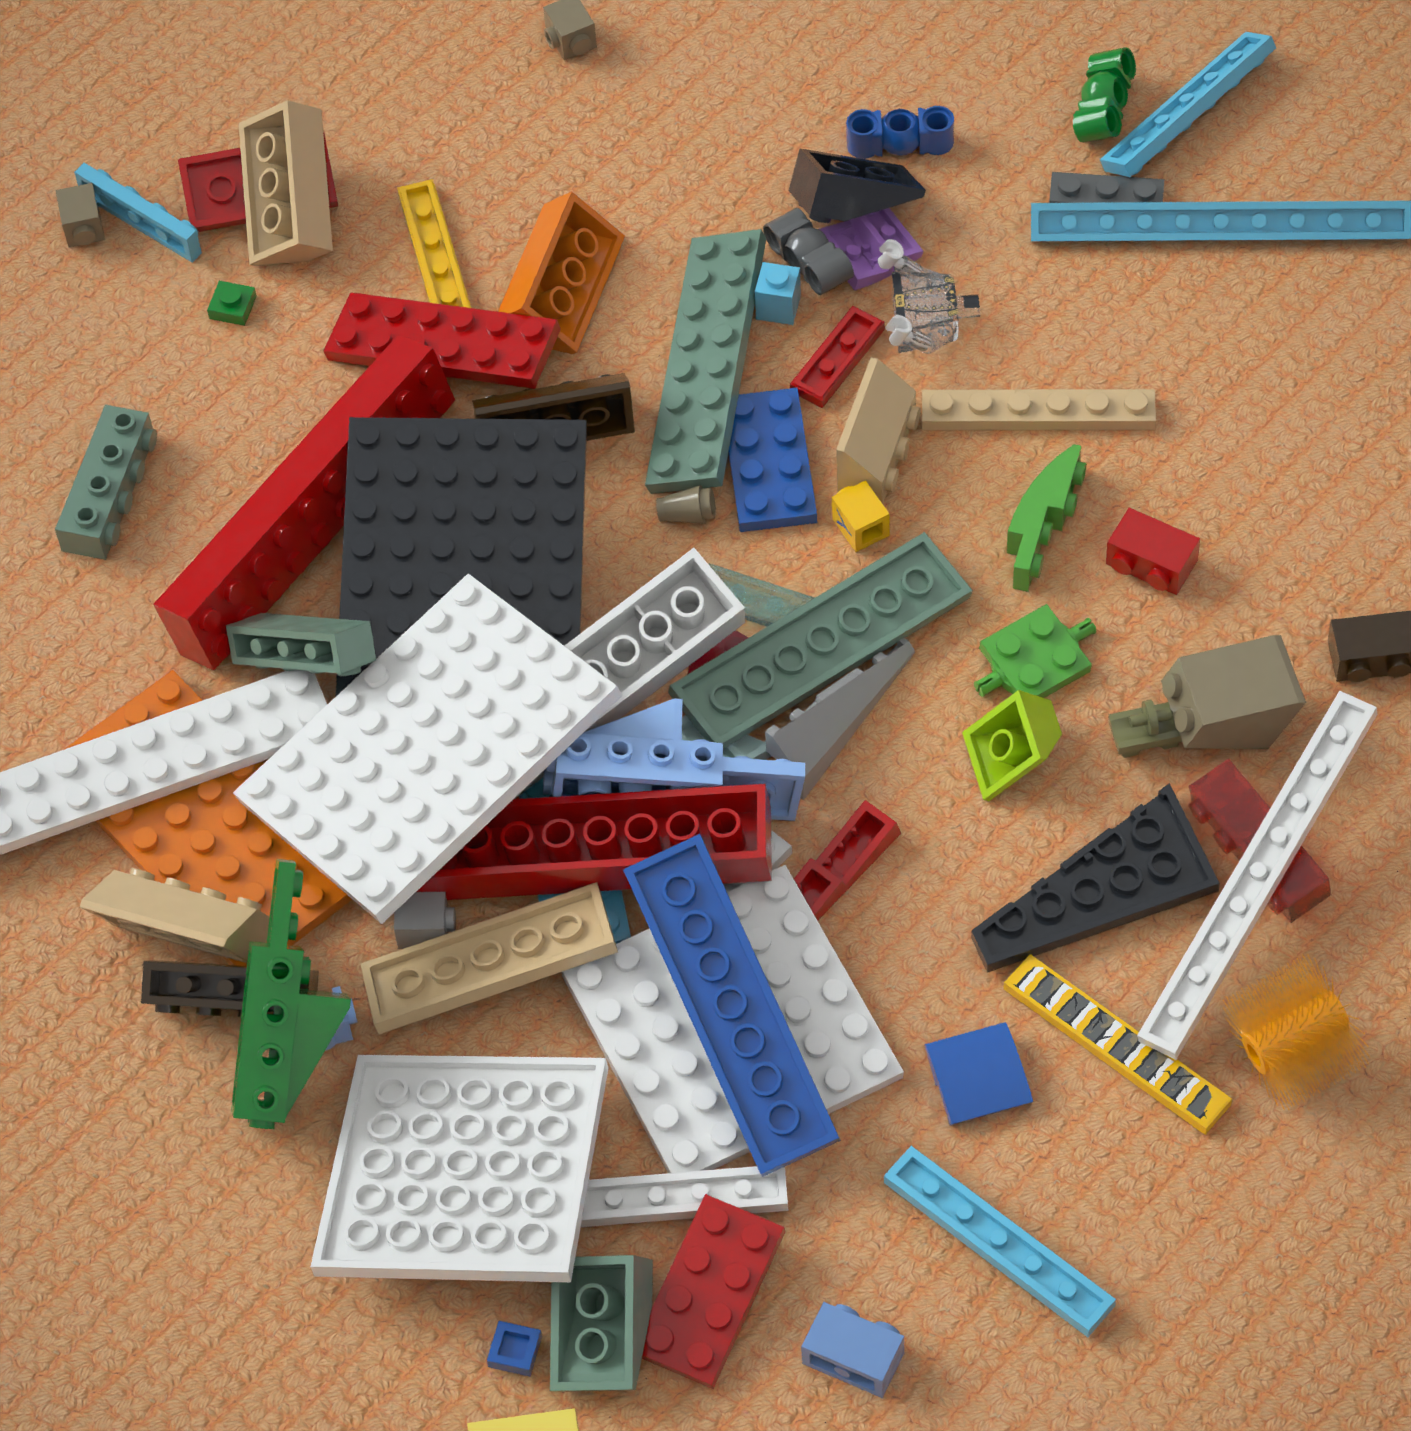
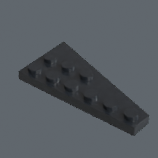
M1169 783L1158 791V796L1144 806L1140 804L1130 812V816L1115 828H1108L1061 863L1060 869L1048 878L1044 879L1042 877L1031 886V890L1016 902H1009L971 931V939L988 973L1025 960L1030 954L1036 956L1219 891L1220 883Z

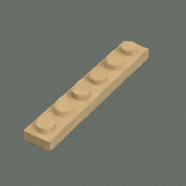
M1155 389L922 390V430H1155L1156 426Z

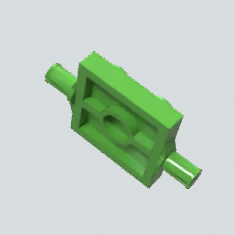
M1045 604L981 640L979 649L989 661L992 673L974 682L976 691L979 692L981 697H984L986 694L1002 686L1012 694L1021 690L1045 698L1091 672L1092 664L1079 648L1078 642L1096 633L1094 623H1091V619L1086 618L1069 629L1059 621L1050 607Z

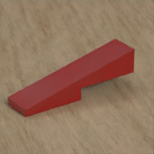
M866 800L863 801L816 860L810 858L794 877V881L817 921L901 834L897 822Z

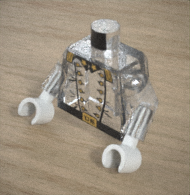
M889 239L879 248V251L883 253L878 258L879 266L886 270L894 266V272H892L894 316L885 328L887 331L893 332L889 337V341L892 345L898 346V353L918 350L926 354H932L949 342L958 339L960 318L980 317L978 294L956 296L953 276L938 273L921 266L905 255L903 256V248L896 240Z

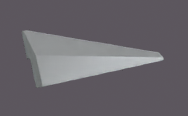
M907 639L899 640L897 645L887 655L882 652L876 654L872 659L874 665L863 672L856 668L819 693L815 701L805 711L797 708L791 712L789 717L791 722L781 729L772 725L765 731L766 752L775 759H787L792 762L805 763V780L800 797L802 800L807 797L914 655L915 650Z

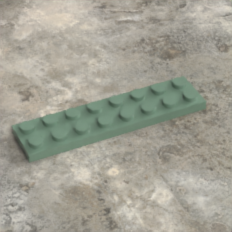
M761 229L691 239L645 486L651 494L683 491L699 485L703 488L721 487L723 485L755 306V289L766 244V237Z
M923 532L670 685L668 693L673 699H683L682 711L705 740L723 743V749L872 659L879 652L885 651L898 643L899 640L906 638L970 599L973 590L929 536Z

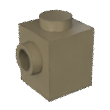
M559 0L543 7L545 38L551 49L557 48L563 60L585 54L589 50L597 48L595 23L580 0Z

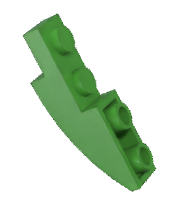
M1073 444L1042 470L1022 497L1013 515L1007 533V553L1017 555L1013 571V589L1029 591L1032 577L1039 578L1042 571L1044 555L1039 554L1041 546H1049L1052 530L1062 531L1066 516H1074L1078 494L1073 493L1075 485L1082 486L1087 463L1081 462L1080 445Z

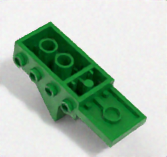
M276 859L267 943L249 942L231 1112L233 1118L248 1119L249 1127L260 1129H275V1122L285 1123L288 1113L350 1009L351 1003L350 997L345 993L300 989V984L308 985L311 959L304 956V950L300 946L287 945L288 940H296L298 915L291 912L292 898L301 897L303 872L296 870V862L293 860ZM274 1006L273 1014H267L268 1009ZM269 1049V1057H263V1052ZM265 1092L264 1099H258V1096Z

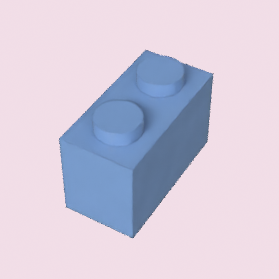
M823 1302L801 1346L802 1364L883 1398L904 1355V1336L894 1326L886 1322L877 1321L873 1323L861 1318L854 1309L846 1305L837 1304L833 1306Z

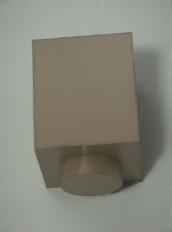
M88 183L55 190L68 248L89 245L93 242L105 240L93 184Z

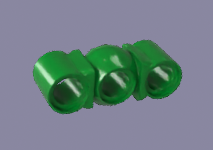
M1123 47L1090 55L1086 72L1088 79L1081 91L1082 101L1078 102L1079 110L1075 111L1073 115L1074 133L1080 142L1086 143L1119 136L1122 127L1121 120L1123 119L1121 111L1128 101L1127 89L1131 88L1130 80L1134 79L1136 75V61L1129 48Z

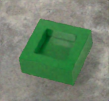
M219 280L207 309L209 319L245 326L257 297L255 287Z

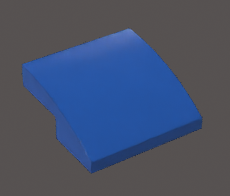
M1006 1022L924 1045L935 1085L940 1090L949 1125L1034 1102L1019 1054Z

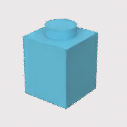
M762 262L755 289L756 320L793 325L801 297L800 267Z

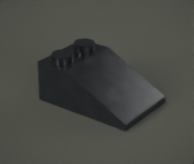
M801 148L799 149L788 190L799 202L798 205L803 207L809 214V218L821 223H831L832 219L840 221L851 220L923 198L926 192L925 188L903 165Z

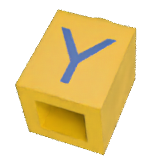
M866 480L855 486L844 487L831 497L832 519L855 552L890 536L889 513Z

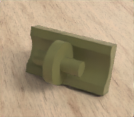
M1152 700L1142 701V708L1113 713L1108 716V722L1118 754H1122L1124 758L1138 755L1144 749L1178 747L1179 742H1182L1180 733L1175 727L1174 716L1169 702L1154 705Z

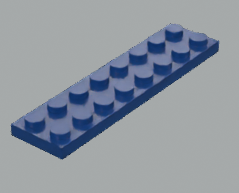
M698 834L623 869L761 1176L764 1177L841 1141L701 835Z

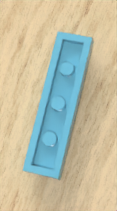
M83 163L74 172L78 186L88 183L93 184L99 207L192 263L202 254L198 231L189 221H180L169 214L162 205L158 203L152 204L142 198L134 188L130 186L124 187L114 181L102 169L96 170Z

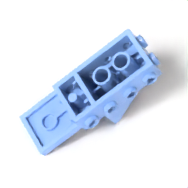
M674 698L584 732L544 770L543 794L550 795V797L566 796V793L591 795L766 784L771 805V820L795 821L805 780V763L792 762L787 759L760 760L751 759L746 756L723 757V743L709 742L704 739L682 740L683 699Z

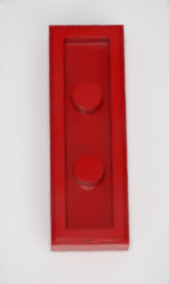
M852 306L790 383V388H798L799 397L823 408L883 333L885 322Z

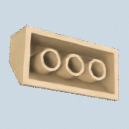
M287 100L240 122L239 136L249 265L259 266L307 262L333 251L321 109Z
M131 868L130 874L113 870L82 899L80 908L116 927L247 963L250 941L263 943L267 941L269 916L260 911L262 904L242 897H238L237 903L225 900L226 895L224 893L206 887L202 888L201 893L189 891L191 885L167 877L165 884L154 881L155 875L136 868Z

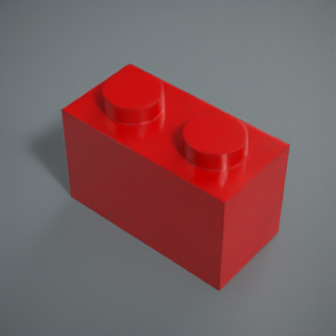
M1129 507L1107 542L1106 564L1120 574L1132 575L1147 582L1154 589L1166 590L1177 595L1198 561L1200 538Z

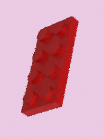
M323 132L329 208L338 207V200L325 133ZM240 148L178 159L189 222L198 232L246 224Z
M705 1194L652 1306L642 1359L714 1389L784 1237L785 1228Z

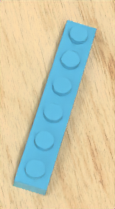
M1252 32L1242 34L1100 159L1104 171L1126 177H1131L1140 172L1144 164L1157 153L1162 152L1167 147V144L1178 134L1187 130L1192 125V122L1203 112L1212 108L1216 101L1228 90L1236 87L1240 80L1253 68L1258 67L1264 62V59L1276 49L1272 36Z
M910 1146L884 1175V1184L1086 1337L1093 1333L1115 1307L1116 1299L914 1147Z

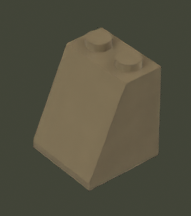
M1272 635L1179 657L1161 680L1163 693L1167 697L1174 716L1175 727L1180 733L1185 748L1269 749L1306 703L1281 635Z

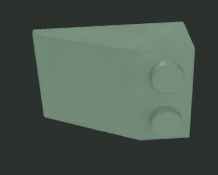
M636 1255L575 1257L571 1282H551L550 1391L636 1390L652 1309V1259Z

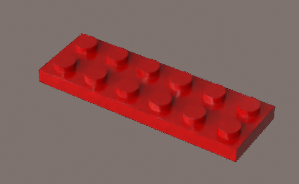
M350 292L323 352L329 361L370 366L399 334L433 347L445 377L535 389L561 328L557 319Z

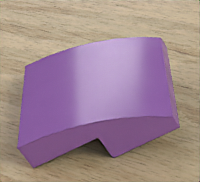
M890 208L819 229L825 234L829 242H833L836 248L842 249L853 266L854 277L848 280V283L854 290L877 283L901 270L894 266L887 270L882 269L878 264V258L883 254L879 251V248L887 240L893 239L900 243L904 251L902 258L909 264L915 262L923 254L922 248Z

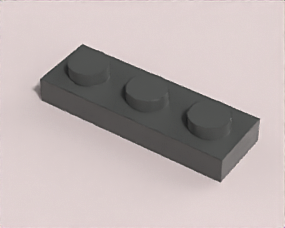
M1052 172L1049 203L1163 202L1165 179Z

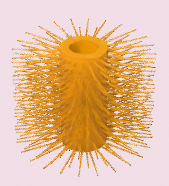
M1306 964L1304 967L1308 972L1307 975L1302 966L1298 968L1303 977L1302 979L1298 975L1295 966L1293 968L1297 974L1293 977L1299 987L1293 980L1291 973L1289 976L1293 981L1292 983L1284 971L1283 979L1287 984L1286 986L1283 984L1278 973L1277 977L1281 981L1280 984L1278 982L1276 985L1275 980L1273 981L1278 992L1275 991L1270 980L1267 984L1271 991L1270 994L1267 991L1270 1000L1267 998L1266 992H1262L1268 1003L1258 987L1257 990L1262 999L1259 998L1255 989L1252 993L1256 1000L1255 1002L1252 1000L1254 1007L1251 1005L1250 999H1246L1252 1010L1246 1003L1243 994L1241 997L1247 1009L1240 998L1237 1004L1241 1012L1236 1007L1239 1016L1233 1007L1231 1008L1239 1020L1238 1022L1233 1015L1238 1025L1235 1022L1234 1024L1240 1032L1231 1023L1230 1025L1242 1037L1240 1039L1236 1036L1243 1042L1244 1047H1239L1245 1049L1248 1055L1244 1059L1249 1058L1253 1063L1252 1072L1254 1066L1258 1070L1259 1082L1260 1073L1263 1075L1267 1089L1266 1076L1274 1099L1275 1096L1271 1086L1274 1088L1279 1101L1280 1098L1275 1087L1280 1097H1282L1279 1091L1280 1088L1288 1104L1290 1102L1284 1090L1289 1095L1291 1101L1293 1099L1284 1083L1289 1090L1291 1088L1294 1090L1297 1098L1299 1096L1292 1083L1300 1095L1301 1089L1304 1096L1305 1093L1299 1084V1081L1303 1084L1299 1074L1304 1081L1306 1080L1304 1076L1307 1078L1313 1089L1314 1087L1310 1080L1313 1081L1315 1086V1080L1318 1087L1320 1085L1314 1073L1318 1075L1314 1065L1319 1072L1321 1071L1319 1067L1322 1069L1328 1080L1327 1072L1330 1077L1331 1073L1332 1076H1335L1329 1064L1332 1065L1336 1074L1338 1072L1341 1073L1335 1063L1336 1061L1339 1063L1342 1071L1344 1070L1341 1066L1342 1063L1345 1068L1346 1064L1347 1067H1350L1344 1057L1345 1055L1351 1065H1354V1059L1350 1054L1351 1052L1354 1054L1352 1047L1358 1056H1361L1352 1041L1358 1049L1357 1044L1361 1047L1362 1045L1350 1031L1352 1030L1356 1034L1350 1027V1024L1356 1029L1358 1028L1349 1022L1348 1017L1358 1018L1347 1015L1344 1009L1346 1006H1343L1339 1001L1340 994L1338 998L1334 994L1333 976L1331 992L1326 974L1325 979L1328 990L1320 970V975L1318 976L1314 968L1319 979L1318 982L1312 966L1310 970L1314 979L1309 973ZM1302 971H1303V973L1305 974V976H1306V978H1307L1309 984L1307 983L1306 979L1304 978V976H1303V974H1302ZM1286 979L1289 981V983H1290V985H1291L1293 991H1292L1291 988L1289 987V985H1288ZM1271 987L1273 988V990H1274V992H1275V994H1276L1278 1000L1276 999L1275 995L1273 994V992H1272V990H1271ZM1255 994H1256V996L1258 997V999H1259V1001H1260L1262 1007L1260 1006L1259 1002L1257 1001V999H1256V997H1255ZM1239 1002L1242 1004V1006H1243V1008H1244L1246 1014H1245L1244 1011L1242 1010V1008H1241ZM1344 1047H1345L1346 1050L1348 1051V1053H1349V1055H1350V1057H1351V1060H1350V1058L1348 1057V1055H1347V1053H1346ZM1339 1052L1344 1058L1345 1062L1341 1059ZM1354 1054V1056H1355V1058H1356V1060H1357L1358 1065H1359V1063L1361 1064V1062L1358 1060V1058H1357L1356 1055ZM1329 1056H1330L1331 1059L1333 1060V1062H1334V1064H1335V1066H1336V1069H1335V1067L1333 1066V1064H1332V1062H1331ZM1324 1061L1329 1067L1330 1071L1326 1068ZM1309 1070L1314 1076L1315 1080L1311 1077ZM1318 1075V1077H1319V1079H1320V1081H1321V1083H1322L1324 1077L1321 1079L1320 1076ZM1294 1079L1299 1085L1300 1089L1296 1086ZM1305 1081V1084H1306L1307 1088L1305 1087L1304 1084H1303V1086H1304V1088H1305V1090H1306V1092H1307L1309 1086H1308L1307 1082Z

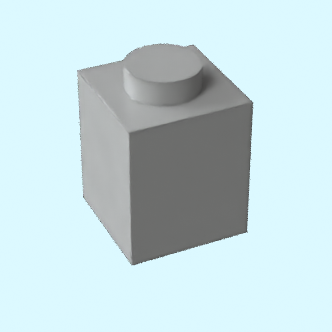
M415 892L394 912V933L398 949H404L456 930L455 907H448L445 892Z

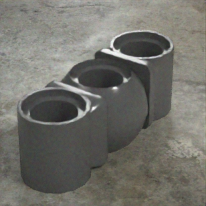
M794 208L763 226L764 235L771 249L776 254L781 255L785 261H788L790 266L800 267V274L804 275V280L809 283L818 295H822L854 277L853 266L844 251L836 248L833 242H829L821 230L813 228L812 222L807 219L806 215L799 208Z

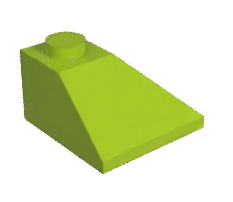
M1018 690L962 732L983 800L989 802L1048 758L1062 735L1051 700Z

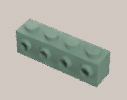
M111 405L104 406L55 528L61 551L106 560L111 546H116L118 543L120 522L123 515H127L131 510L133 489L136 483L142 481L145 472L144 461L148 452L154 450L157 442V431L153 429L149 413Z
M260 613L226 625L233 664L256 666L259 669L272 667L282 668L284 671L305 670L310 671V673L327 672L337 673L338 676H349L361 672V666L376 661L370 621Z

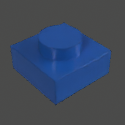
M498 1321L487 1358L488 1367L531 1377L542 1339L541 1330Z

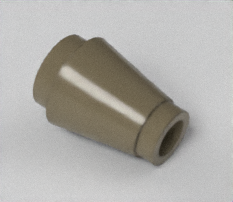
M701 485L667 495L663 498H657L656 500L659 521L706 524L707 520L715 519L716 516L712 488L703 489Z

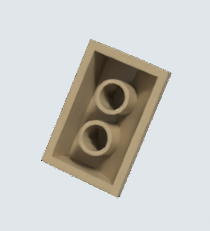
M870 357L836 449L837 492L844 487L855 486L866 480L883 504L887 491L893 492L895 490L899 475V469H896L899 460L905 461L910 445V438H907L910 429L916 430L921 408L916 407V391L876 358Z

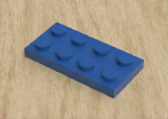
M798 388L739 394L728 451L739 531L747 532L817 523V510Z

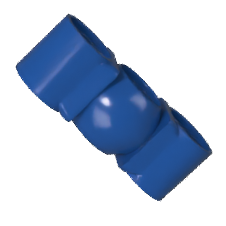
M932 106L927 109L918 108V116L909 110L899 108L889 111L882 118L881 110L874 112L865 109L856 110L848 116L846 121L847 149L852 156L861 159L871 158L874 155L883 157V149L890 154L903 156L912 153L918 147L920 155L925 153L942 155L949 152L954 144V115L944 106Z

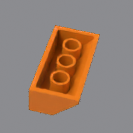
M572 191L545 203L498 312L557 319L561 330L552 350L568 354L577 353L625 235Z

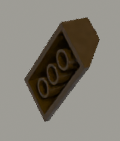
M625 373L606 374L598 378L576 382L566 381L559 385L537 389L528 388L521 392L489 395L482 399L472 400L475 419L586 420L587 441L635 432L630 383Z

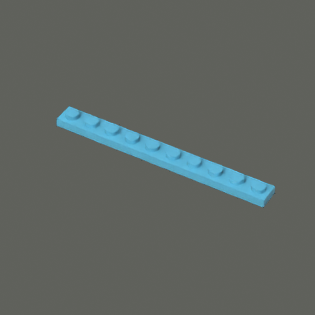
M1411 200L1031 203V241L1411 239Z

